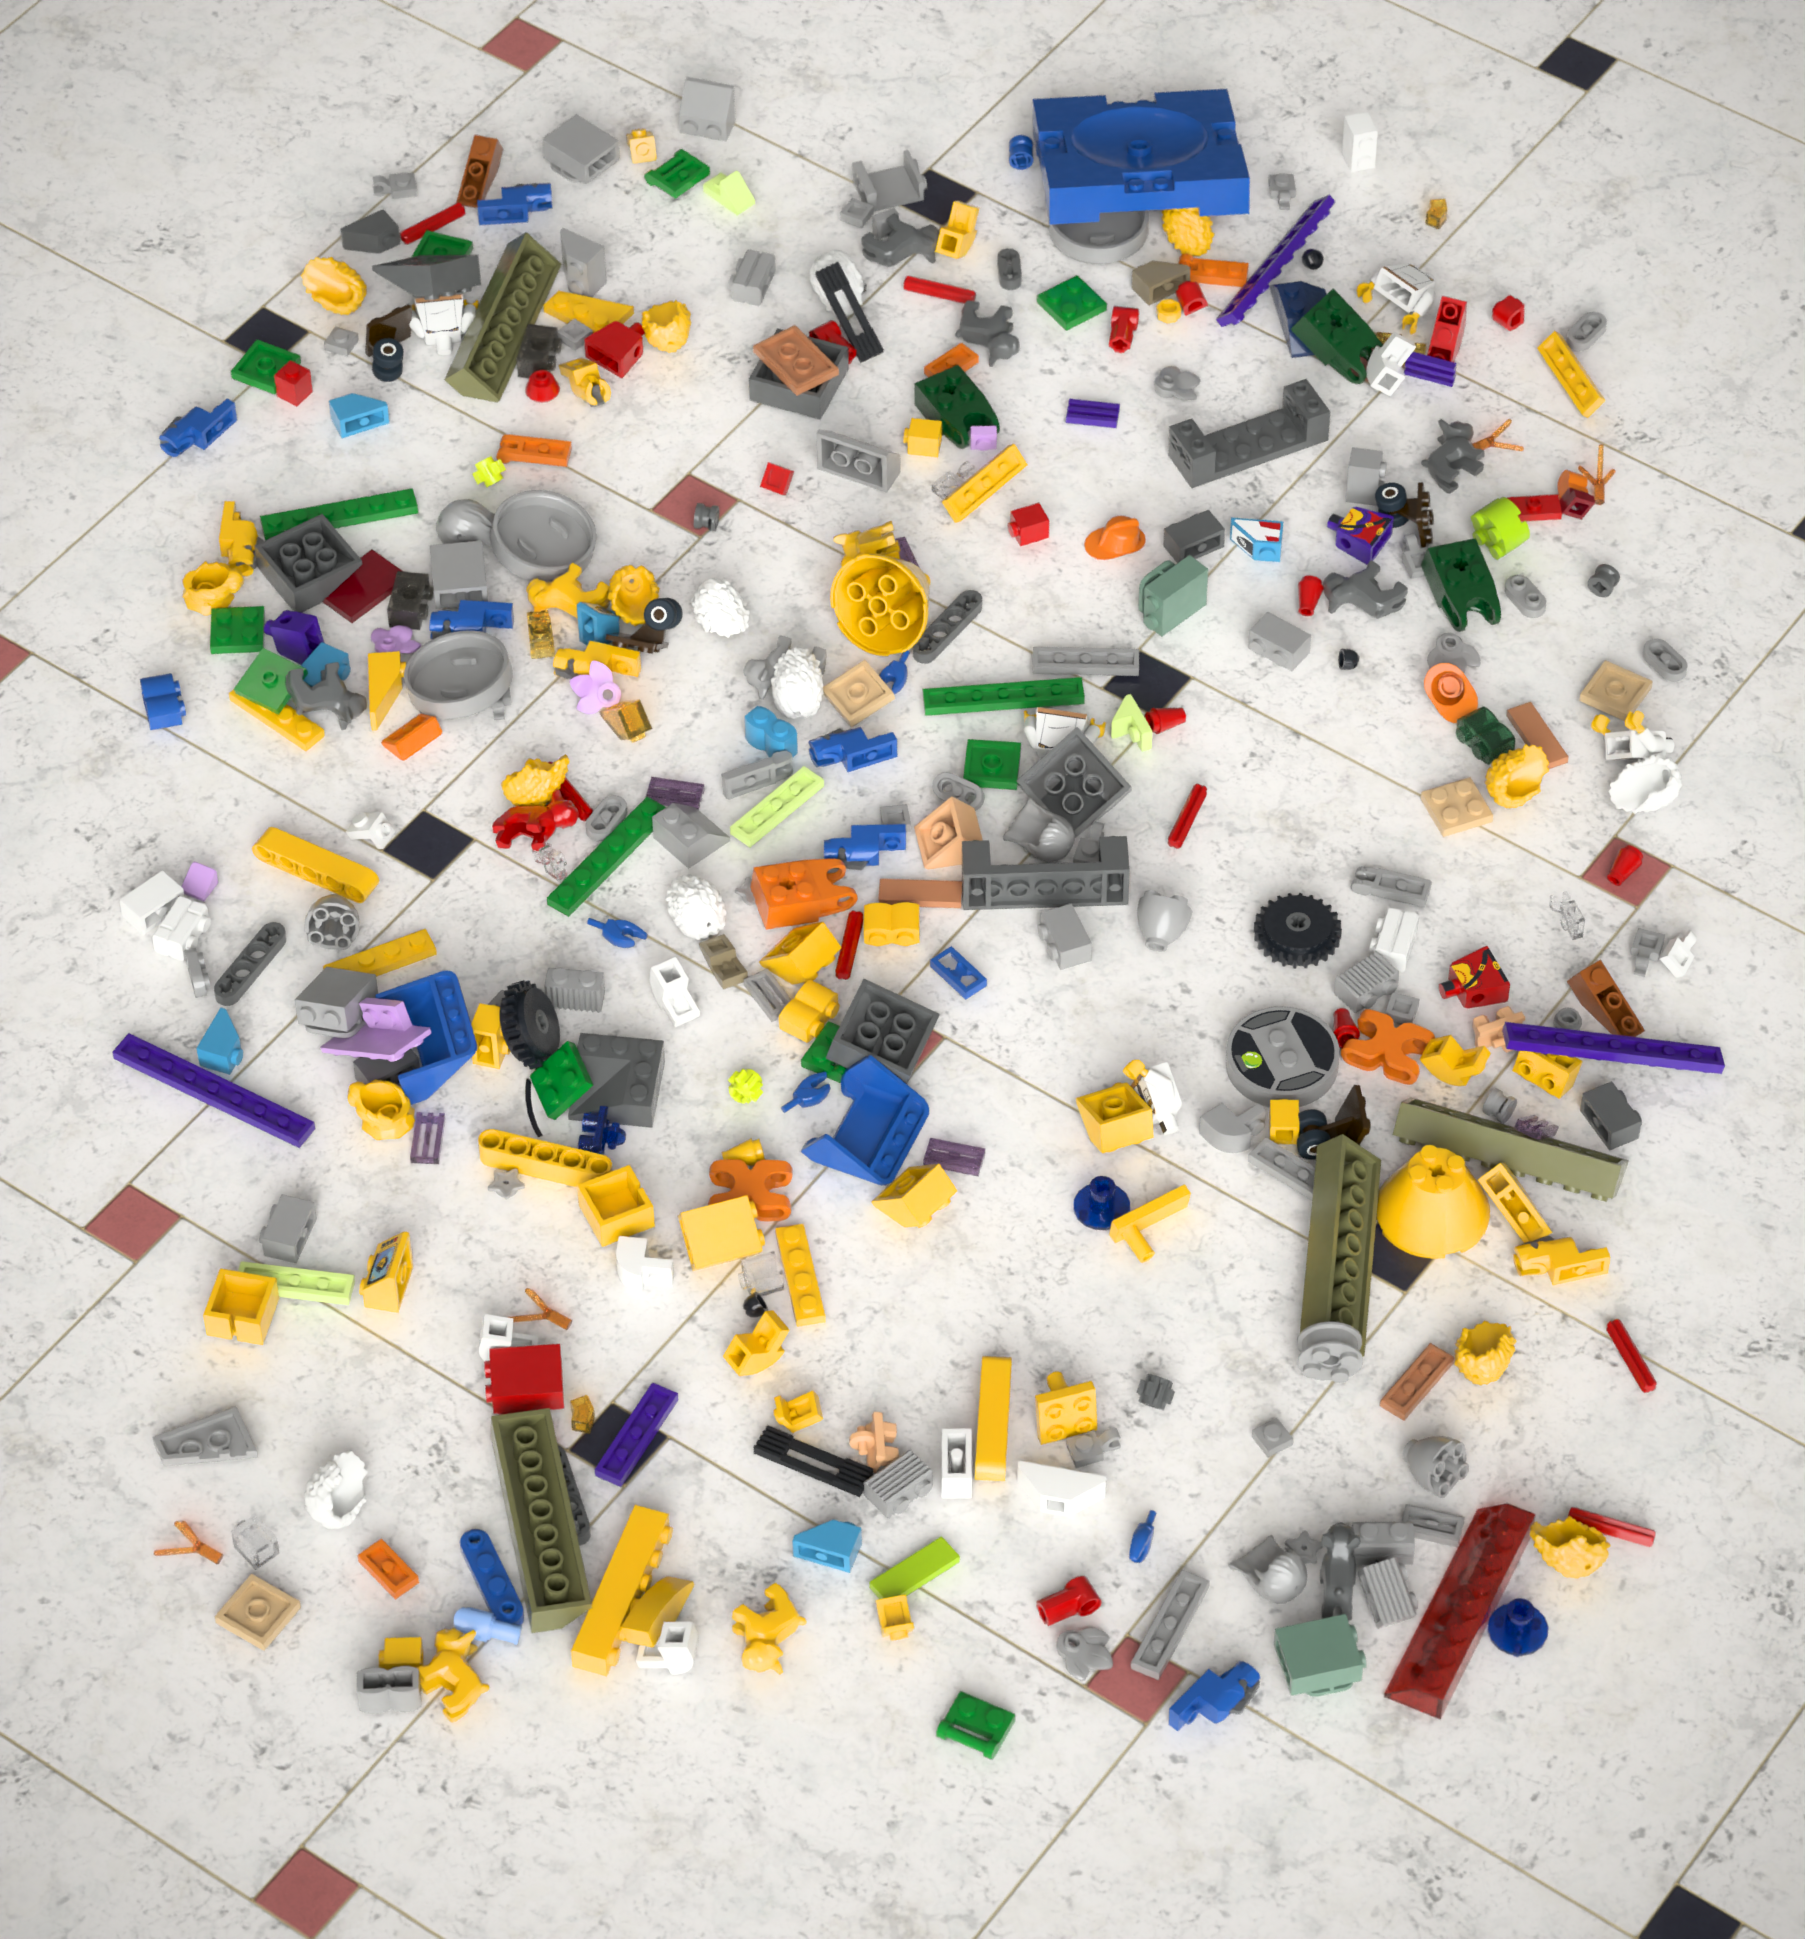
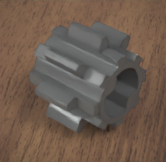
M1147 1374L1146 1380H1140L1136 1392L1140 1395L1138 1401L1144 1405L1164 1410L1166 1404L1171 1405L1175 1393L1171 1389L1173 1382L1156 1375Z

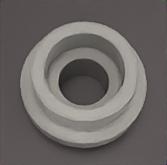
M1569 1007L1563 1008L1555 1015L1554 1026L1555 1028L1580 1030L1582 1018L1577 1010Z

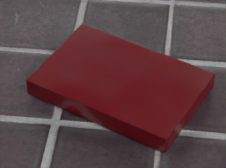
M373 549L360 558L363 564L322 601L351 623H354L409 581L407 573Z

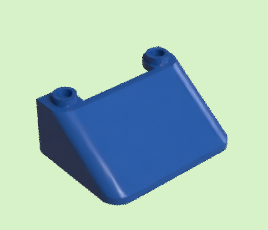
M441 971L375 995L376 999L403 1001L412 1026L430 1027L432 1033L423 1039L424 1042L417 1046L422 1067L398 1076L402 1089L410 1099L411 1105L425 1101L474 1056L478 1048L459 980L454 972Z
M868 1055L848 1067L841 1077V1091L844 1096L853 1099V1102L833 1138L828 1134H824L819 1138H812L804 1144L800 1152L815 1163L885 1186L893 1182L929 1116V1106L922 1096L873 1056Z

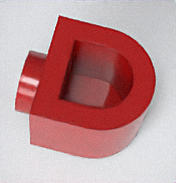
M1185 281L1179 285L1176 296L1185 316L1208 306L1199 283Z
M1509 295L1494 305L1492 319L1508 331H1513L1524 323L1525 305L1519 299Z

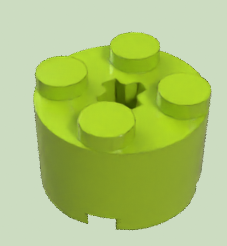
M1506 497L1493 500L1471 516L1475 532L1472 533L1473 538H1476L1478 545L1482 546L1485 544L1489 548L1492 557L1496 560L1504 557L1528 540L1530 531L1526 520L1521 522L1518 517L1521 513L1520 510Z

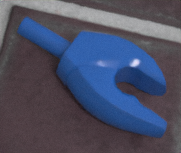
M908 650L902 653L899 661H892L879 674L886 684L894 682L892 686L894 694L900 692L907 681L908 669L904 663L910 654Z
M588 918L587 921L588 925L602 929V936L612 945L620 948H631L635 945L633 939L624 935L644 940L648 937V934L639 926L626 920L608 919L606 924L592 918Z
M827 1073L813 1074L801 1081L793 1093L794 1099L783 1105L781 1110L786 1113L796 1105L806 1108L821 1103L830 1092V1084H826L819 1089H815V1087L827 1078Z
M1153 1510L1149 1511L1146 1522L1139 1523L1133 1533L1129 1559L1135 1563L1143 1562L1151 1548L1154 1534L1152 1524L1157 1514Z

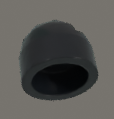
M1308 249L1303 252L1302 263L1305 267L1311 270L1321 267L1324 257L1320 251ZM1309 256L1311 257L1314 263H1310Z
M1340 649L1338 656L1340 670L1354 669L1359 662L1358 653L1352 649Z
M754 1292L744 1300L743 1309L746 1310L745 1313L749 1317H760L765 1311H768L764 1299L757 1292Z

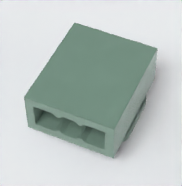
M1188 555L1176 565L1172 561L1167 560L1149 572L1139 585L1138 609L1144 614L1143 623L1146 627L1162 637L1206 606L1208 568L1191 555Z
M1346 1614L1275 1629L1274 1648L1291 1696L1306 1693L1309 1696L1319 1697L1346 1691L1352 1687L1354 1682L1362 1681L1363 1668L1367 1667L1364 1651L1357 1648V1631L1354 1624L1349 1625Z

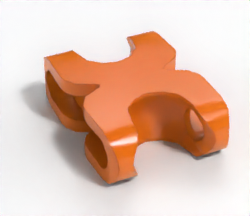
M1370 1009L1362 1011L1358 1018V1029L1362 1034L1371 1039L1365 1041L1358 1039L1347 1040L1341 1049L1343 1060L1347 1064L1364 1071H1374L1382 1066L1384 1075L1388 1079L1406 1085L1414 1084L1420 1075L1419 1065L1415 1060L1406 1055L1411 1053L1422 1055L1428 1042L1435 1038L1434 1034L1430 1030L1413 1023H1403L1395 1028L1393 1019L1389 1015Z
M738 1159L716 1160L711 1164L709 1176L712 1183L716 1186L730 1188L731 1190L725 1193L714 1194L709 1199L708 1205L747 1195L749 1202L753 1201L757 1210V1218L755 1219L759 1221H783L790 1216L791 1203L785 1195L770 1192L773 1188L785 1187L791 1182L793 1169L788 1162L782 1160H760L756 1162L751 1170L748 1169L745 1162Z

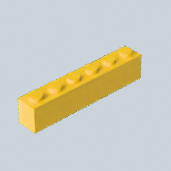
M634 1505L592 1601V1608L588 1610L571 1649L573 1667L607 1676L611 1666L617 1665L621 1652L619 1647L622 1641H627L621 1626L635 1604L642 1597L643 1592L646 1593L652 1583L651 1573L654 1568L658 1569L662 1560L663 1552L661 1550L664 1544L668 1545L671 1540L673 1527L669 1525V1514Z

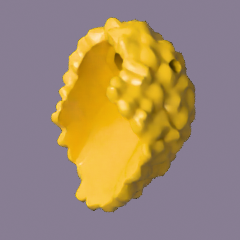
M1198 208L1163 209L1161 211L1163 214L1161 219L1164 222L1162 224L1163 230L1167 234L1168 241L1172 244L1175 243L1174 249H1180L1181 254H1190L1192 257L1202 256V254L1207 253V250L1211 249L1210 244L1212 243L1214 233L1211 228L1213 221H1211L1210 216L1199 217Z
M315 257V260L311 259L301 274V277L304 279L303 285L307 287L306 293H312L311 297L314 301L322 304V307L327 311L330 310L336 314L349 316L351 312H355L361 307V303L367 294L366 284L361 276L356 273V270L349 267L343 261H335L333 257Z
M677 300L674 302L668 301L661 305H653L648 311L642 312L641 320L645 332L644 335L648 343L653 345V347L670 353L676 352L677 349L686 344L691 326V313L687 310L685 303L682 304Z
M632 565L622 566L621 569L614 572L610 579L607 598L611 601V609L625 623H631L634 626L645 624V607L650 601L659 599L658 593L660 588L655 582L653 573L641 565L637 568Z
M1525 744L1523 748H1517L1513 751L1509 750L1508 753L1500 754L1497 759L1492 761L1491 767L1488 768L1485 776L1486 780L1484 783L1488 793L1494 798L1495 803L1505 808L1523 806L1533 796L1541 792L1540 784L1544 774L1549 772L1547 767L1549 762L1542 751V747H1536L1535 745L1528 746Z
M565 754L552 764L541 761L539 758L535 760L529 758L521 771L506 775V779L501 782L504 796L515 806H546V803L551 802L553 791L561 788V784L566 777L565 774L569 771L567 768L570 762L568 756Z
M1483 1321L1482 1324L1475 1325L1474 1329L1464 1327L1460 1338L1455 1343L1457 1348L1454 1350L1455 1366L1459 1368V1373H1463L1464 1377L1472 1381L1473 1384L1483 1385L1497 1381L1508 1367L1510 1359L1515 1352L1514 1345L1516 1339L1511 1333V1326L1507 1327L1506 1324Z
M1570 1516L1564 1521L1557 1519L1556 1522H1551L1547 1526H1542L1537 1521L1530 1526L1529 1535L1534 1541V1547L1542 1554V1559L1547 1565L1555 1568L1557 1572H1561L1564 1577L1580 1578L1588 1576L1601 1567L1602 1563L1608 1558L1610 1543L1606 1541V1537L1600 1531H1597L1595 1527L1590 1528L1586 1524L1582 1525L1580 1521L1576 1522Z

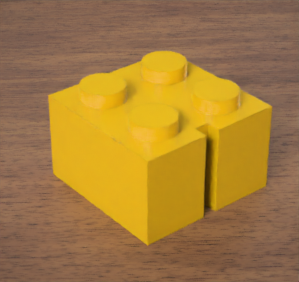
M630 1165L577 1185L579 1207L602 1247L617 1242L619 1236L629 1237L655 1227L653 1205L643 1187H640V1182Z
M220 1268L203 1314L207 1335L231 1340L234 1335H237L238 1341L263 1345L279 1301L276 1278Z

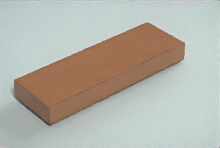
M1532 702L1507 709L1506 716L1524 743L1528 746L1542 747V751L1549 762L1547 766L1549 769L1568 763V755Z
M880 879L879 903L893 905L909 902L919 904V907L961 908L962 881Z
M1430 1343L1380 1400V1407L1405 1421L1454 1364L1455 1357Z

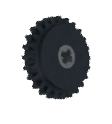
M1288 893V896L1283 898L1279 895L1277 896V901L1269 900L1268 907L1262 906L1260 914H1256L1253 932L1254 941L1258 942V950L1264 949L1265 957L1271 956L1273 963L1279 961L1283 967L1291 965L1296 969L1297 966L1308 968L1310 964L1318 966L1319 960L1326 962L1328 954L1334 955L1335 948H1339L1342 934L1341 920H1337V912H1331L1332 906L1330 904L1326 906L1323 904V899L1316 900L1313 898V895L1307 897L1303 896L1302 893L1298 895Z
M529 980L512 983V985L507 986L508 990L504 991L505 997L502 998L500 1005V1025L504 1040L513 1056L518 1061L523 1062L524 1067L529 1066L530 1070H536L539 1067H543V1063L558 1050L560 1028L555 1009L548 996L541 989L537 988L535 983L531 984Z

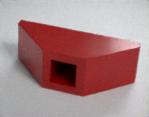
M1447 296L1441 297L1428 356L1450 362L1455 361L1466 326L1467 301Z

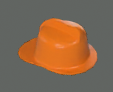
M1115 516L1106 523L1105 527L1091 532L1086 537L1084 546L1086 552L1091 557L1099 560H1109L1140 551L1145 545L1146 538L1145 534L1139 529L1137 518Z
M1439 663L1427 672L1424 679V689L1444 719L1452 723H1463L1470 720L1476 713L1478 696L1465 674L1457 666L1450 663Z

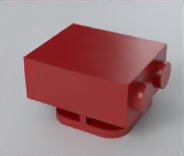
M560 1344L489 1349L490 1360L484 1361L485 1378H491V1385H485L486 1402H492L493 1414L503 1415L550 1408V1410L564 1409Z

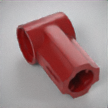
M1113 307L1109 347L1114 349L1115 352L1124 353L1131 348L1133 333L1137 331L1139 308Z
M830 320L809 331V337L848 347L849 364L856 357V349L842 336V332L835 321Z
M1086 1576L1075 1577L1065 1585L1063 1590L1036 1601L1040 1618L1048 1626L1075 1614L1088 1616L1098 1610L1102 1604L1100 1597Z

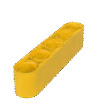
M268 827L252 847L254 855L259 860L357 903H363L380 881L377 874L368 867L275 827Z
M496 1129L485 1130L478 1137L480 1160L489 1167L506 1171L516 1168L519 1174L574 1187L613 1171L611 1160L602 1154Z
M982 1356L975 1480L1005 1481L1012 1357Z

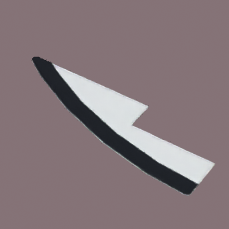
M527 1078L525 1085L527 1112L532 1128L539 1138L551 1133V1130L539 1113L544 1108L533 1084Z

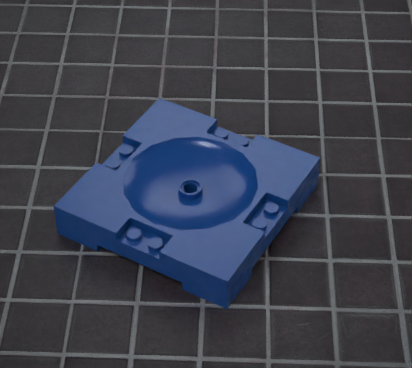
M1227 89L1154 93L1153 102L1139 100L1134 103L1115 101L1112 104H1107L1106 95L1032 99L1033 138L1042 172L1049 224L1100 222V213L1182 208H1198L1199 217L1249 214L1250 177L1242 145L1238 143L1235 131L1236 121Z

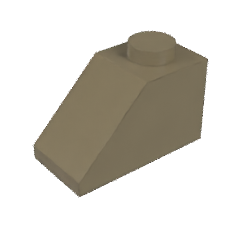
M1148 262L1132 270V289L1150 306L1175 294L1180 284L1190 281L1191 268L1188 265Z

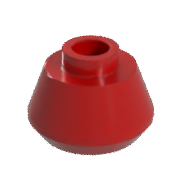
M538 370L532 373L525 386L526 395L538 403H546L553 400L560 391L559 383L553 374L546 370Z

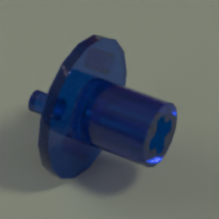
M1097 1176L1091 1180L1090 1185H1086L1078 1191L1074 1198L1073 1211L1077 1220L1084 1226L1094 1230H1110L1113 1220L1130 1212V1200L1126 1192L1116 1186L1110 1177Z
M1517 1598L1510 1601L1509 1604H1504L1494 1610L1488 1621V1635L1491 1642L1499 1650L1514 1657L1533 1654L1543 1647L1548 1637L1549 1626L1545 1616L1530 1601Z

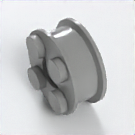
M1321 1322L1305 1328L1298 1336L1297 1345L1301 1351L1298 1357V1366L1305 1377L1343 1383L1349 1377L1356 1374L1363 1365V1357L1359 1351L1362 1346V1336L1357 1329L1348 1324Z

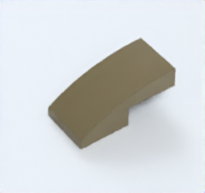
M725 934L699 943L707 964L723 990L743 983V979L748 977L746 969L736 957L734 946Z

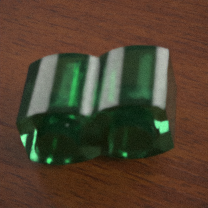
M1482 706L1457 719L1456 736L1458 740L1472 748L1474 756L1485 764H1491L1502 753L1515 750L1516 738L1504 724L1498 721L1488 708Z

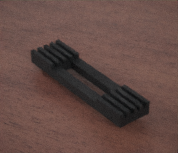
M837 261L835 264L816 271L815 276L850 344L856 349V355L860 363L883 353L884 349L873 328L870 326L839 262ZM841 289L864 331L860 335L855 334L834 294Z
M769 1425L766 1426L763 1435H760V1440L756 1442L757 1445L753 1447L754 1454L858 1497L864 1491V1482L873 1476V1468L847 1457L846 1459L840 1458L794 1439L793 1435ZM791 1449L837 1468L839 1473L837 1472L836 1475L786 1454Z

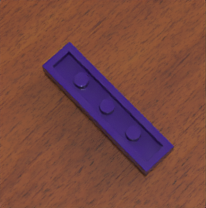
M653 1382L651 1383L594 1469L596 1477L622 1487L678 1402V1393Z

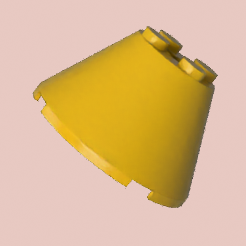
M865 554L850 560L838 571L831 587V608L835 609L839 620L837 625L848 640L870 654L889 656L890 654L907 651L920 640L927 626L930 578L917 565L903 559L880 554Z
M1433 1145L1422 1147L1421 1151L1395 1171L1379 1189L1376 1220H1378L1382 1228V1234L1394 1246L1409 1254L1423 1258L1439 1259L1445 1258V1254L1458 1251L1463 1253L1476 1245L1488 1228L1490 1205L1487 1195L1465 1165L1464 1159L1450 1150L1436 1148Z

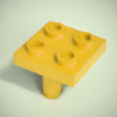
M1061 1372L1050 1373L1046 1379L1050 1392L1035 1395L1037 1437L1040 1444L1043 1445L1089 1431H1096V1393L1092 1381L1068 1387Z

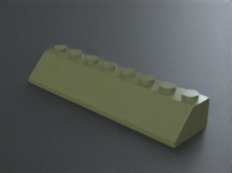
M527 232L507 244L475 312V318L470 324L444 379L462 396L496 403L500 401L562 265Z
M1412 1097L1401 1102L1392 1134L1398 1136L1399 1142L1415 1145L1418 1142L1425 1145H1433L1436 1148L1447 1149L1461 1156L1464 1161H1470V1158L1480 1160V1165L1493 1169L1499 1163L1505 1162L1515 1176L1525 1177V1174L1536 1177V1182L1545 1185H1552L1553 1182L1563 1184V1189L1573 1193H1580V1190L1591 1193V1198L1606 1202L1608 1198L1613 1199L1617 1195L1629 1160Z
M1342 1134L1317 1145L1300 1333L1305 1328L1321 1322L1348 1324L1357 1329L1362 1336V1346L1359 1351L1362 1357H1364L1381 1159Z
M550 1408L491 1416V1441L531 1633L562 1629L591 1609L592 1602Z

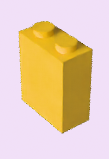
M747 1195L685 1211L677 1216L692 1272L757 1255L763 1251L761 1246H765L762 1230L756 1228L754 1218H757L755 1204L753 1201L749 1202Z

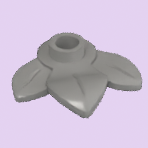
M1168 366L1163 368L1160 376L1155 378V392L1166 398L1176 396L1182 400H1195L1197 396L1192 389L1197 387L1201 380L1191 372H1181L1178 367Z
M1453 633L1442 634L1436 642V648L1429 653L1427 658L1429 669L1439 663H1450L1457 666L1463 673H1465L1467 666L1479 667L1481 664L1480 656L1476 649L1462 643L1460 637ZM1446 642L1452 643L1454 646L1449 647L1446 645Z
M1084 1628L1080 1632L1065 1631L1058 1637L1056 1642L1057 1651L1065 1659L1066 1669L1075 1678L1085 1681L1089 1674V1669L1108 1670L1113 1667L1111 1654L1104 1647L1109 1640V1636L1105 1632L1096 1628ZM1068 1641L1074 1643L1076 1647L1071 1646Z

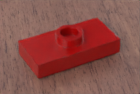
M1558 494L1507 497L1520 510L1521 513L1518 517L1521 522L1525 520L1541 521L1562 518Z

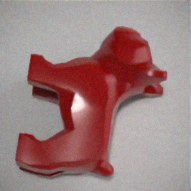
M560 790L553 791L551 802L547 806H516L508 809L503 815L498 817L492 825L493 833H498L495 840L498 848L509 849L512 845L511 841L523 834L533 838L531 843L533 851H544L546 849L545 842L555 833L556 828L564 829L573 826L578 819L579 812L572 801L564 800Z

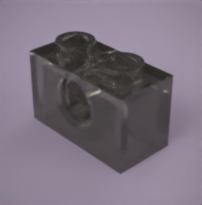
M527 324L517 356L518 377L529 378L532 373L538 370L549 372L555 370L556 353H560L562 347V339L558 338L557 327Z
M397 571L387 607L389 627L403 625L410 627L412 630L421 629L422 621L427 620L429 608L427 603L432 601L434 592L433 585L429 584L428 574Z

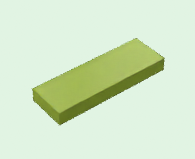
M941 1536L870 1581L869 1588L879 1599L905 1594L907 1596L958 1564L960 1556Z

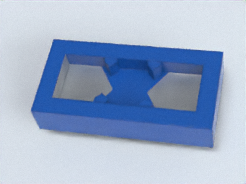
M952 946L930 959V967L965 1000L987 986V979Z

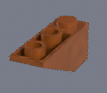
M474 135L456 203L460 202L463 206L478 208L477 200H485L498 172L503 153V147L498 139Z
M1601 960L1567 980L1581 1005L1611 1034L1636 1037L1645 1031Z

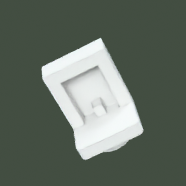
M363 812L357 814L346 831L351 840L371 839L378 849H384L395 833V829L382 812Z

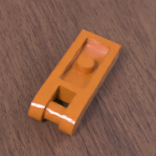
M1182 254L1179 257L1178 264L1188 265L1191 268L1190 281L1234 287H1243L1247 282L1249 263L1193 258L1190 254Z
M507 434L501 438V448L498 449L496 458L497 460L501 459L502 463L519 461L567 467L572 443L571 441Z

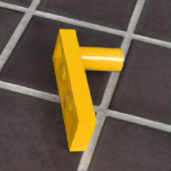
M1184 1184L1113 1220L1109 1232L1110 1237L1114 1243L1125 1239L1141 1263L1148 1261L1154 1256L1155 1252L1140 1231L1186 1208L1191 1194Z

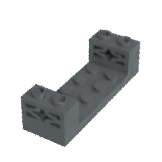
M1304 379L1284 386L1282 409L1204 435L1192 418L1169 426L1168 456L1192 489L1328 441L1330 410L1308 380Z
M1127 836L1099 837V862L991 865L989 840L962 841L963 909L1053 908L1071 903L1073 907L1128 905L1130 868Z

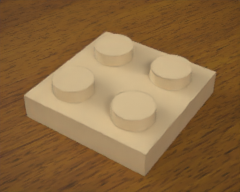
M866 660L823 687V695L851 728L895 699L892 690Z
M1605 660L1581 692L1579 701L1625 721L1629 711L1634 713L1652 689L1653 681Z
M1471 777L1421 792L1420 799L1443 837L1493 822V814Z
M251 1574L215 1615V1622L265 1651L300 1610L301 1605L299 1600Z

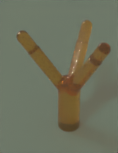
M1507 419L1491 436L1472 444L1474 448L1482 450L1489 447L1516 451L1524 450L1523 446L1494 441L1512 423L1511 419Z
M1602 444L1598 448L1597 479L1583 466L1578 467V470L1594 485L1596 505L1605 503L1604 485L1616 472L1615 469H1611L1602 479L1604 446Z
M529 1288L525 1289V1293L541 1308L543 1313L508 1317L514 1318L513 1322L547 1319L565 1330H568L572 1324L571 1319L549 1308L539 1295Z
M175 1521L174 1525L194 1545L193 1547L154 1551L155 1556L198 1553L217 1565L223 1558L222 1553L201 1542L186 1521L181 1523Z

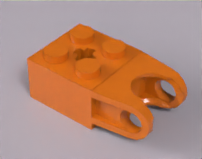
M812 859L754 867L751 892L755 897V903L765 929L818 922L820 917L839 913L853 907L858 899L856 891L847 886L834 885L835 882L845 876L846 866L844 862L839 859ZM839 868L834 873H827L830 869ZM851 896L844 902H838L840 898Z

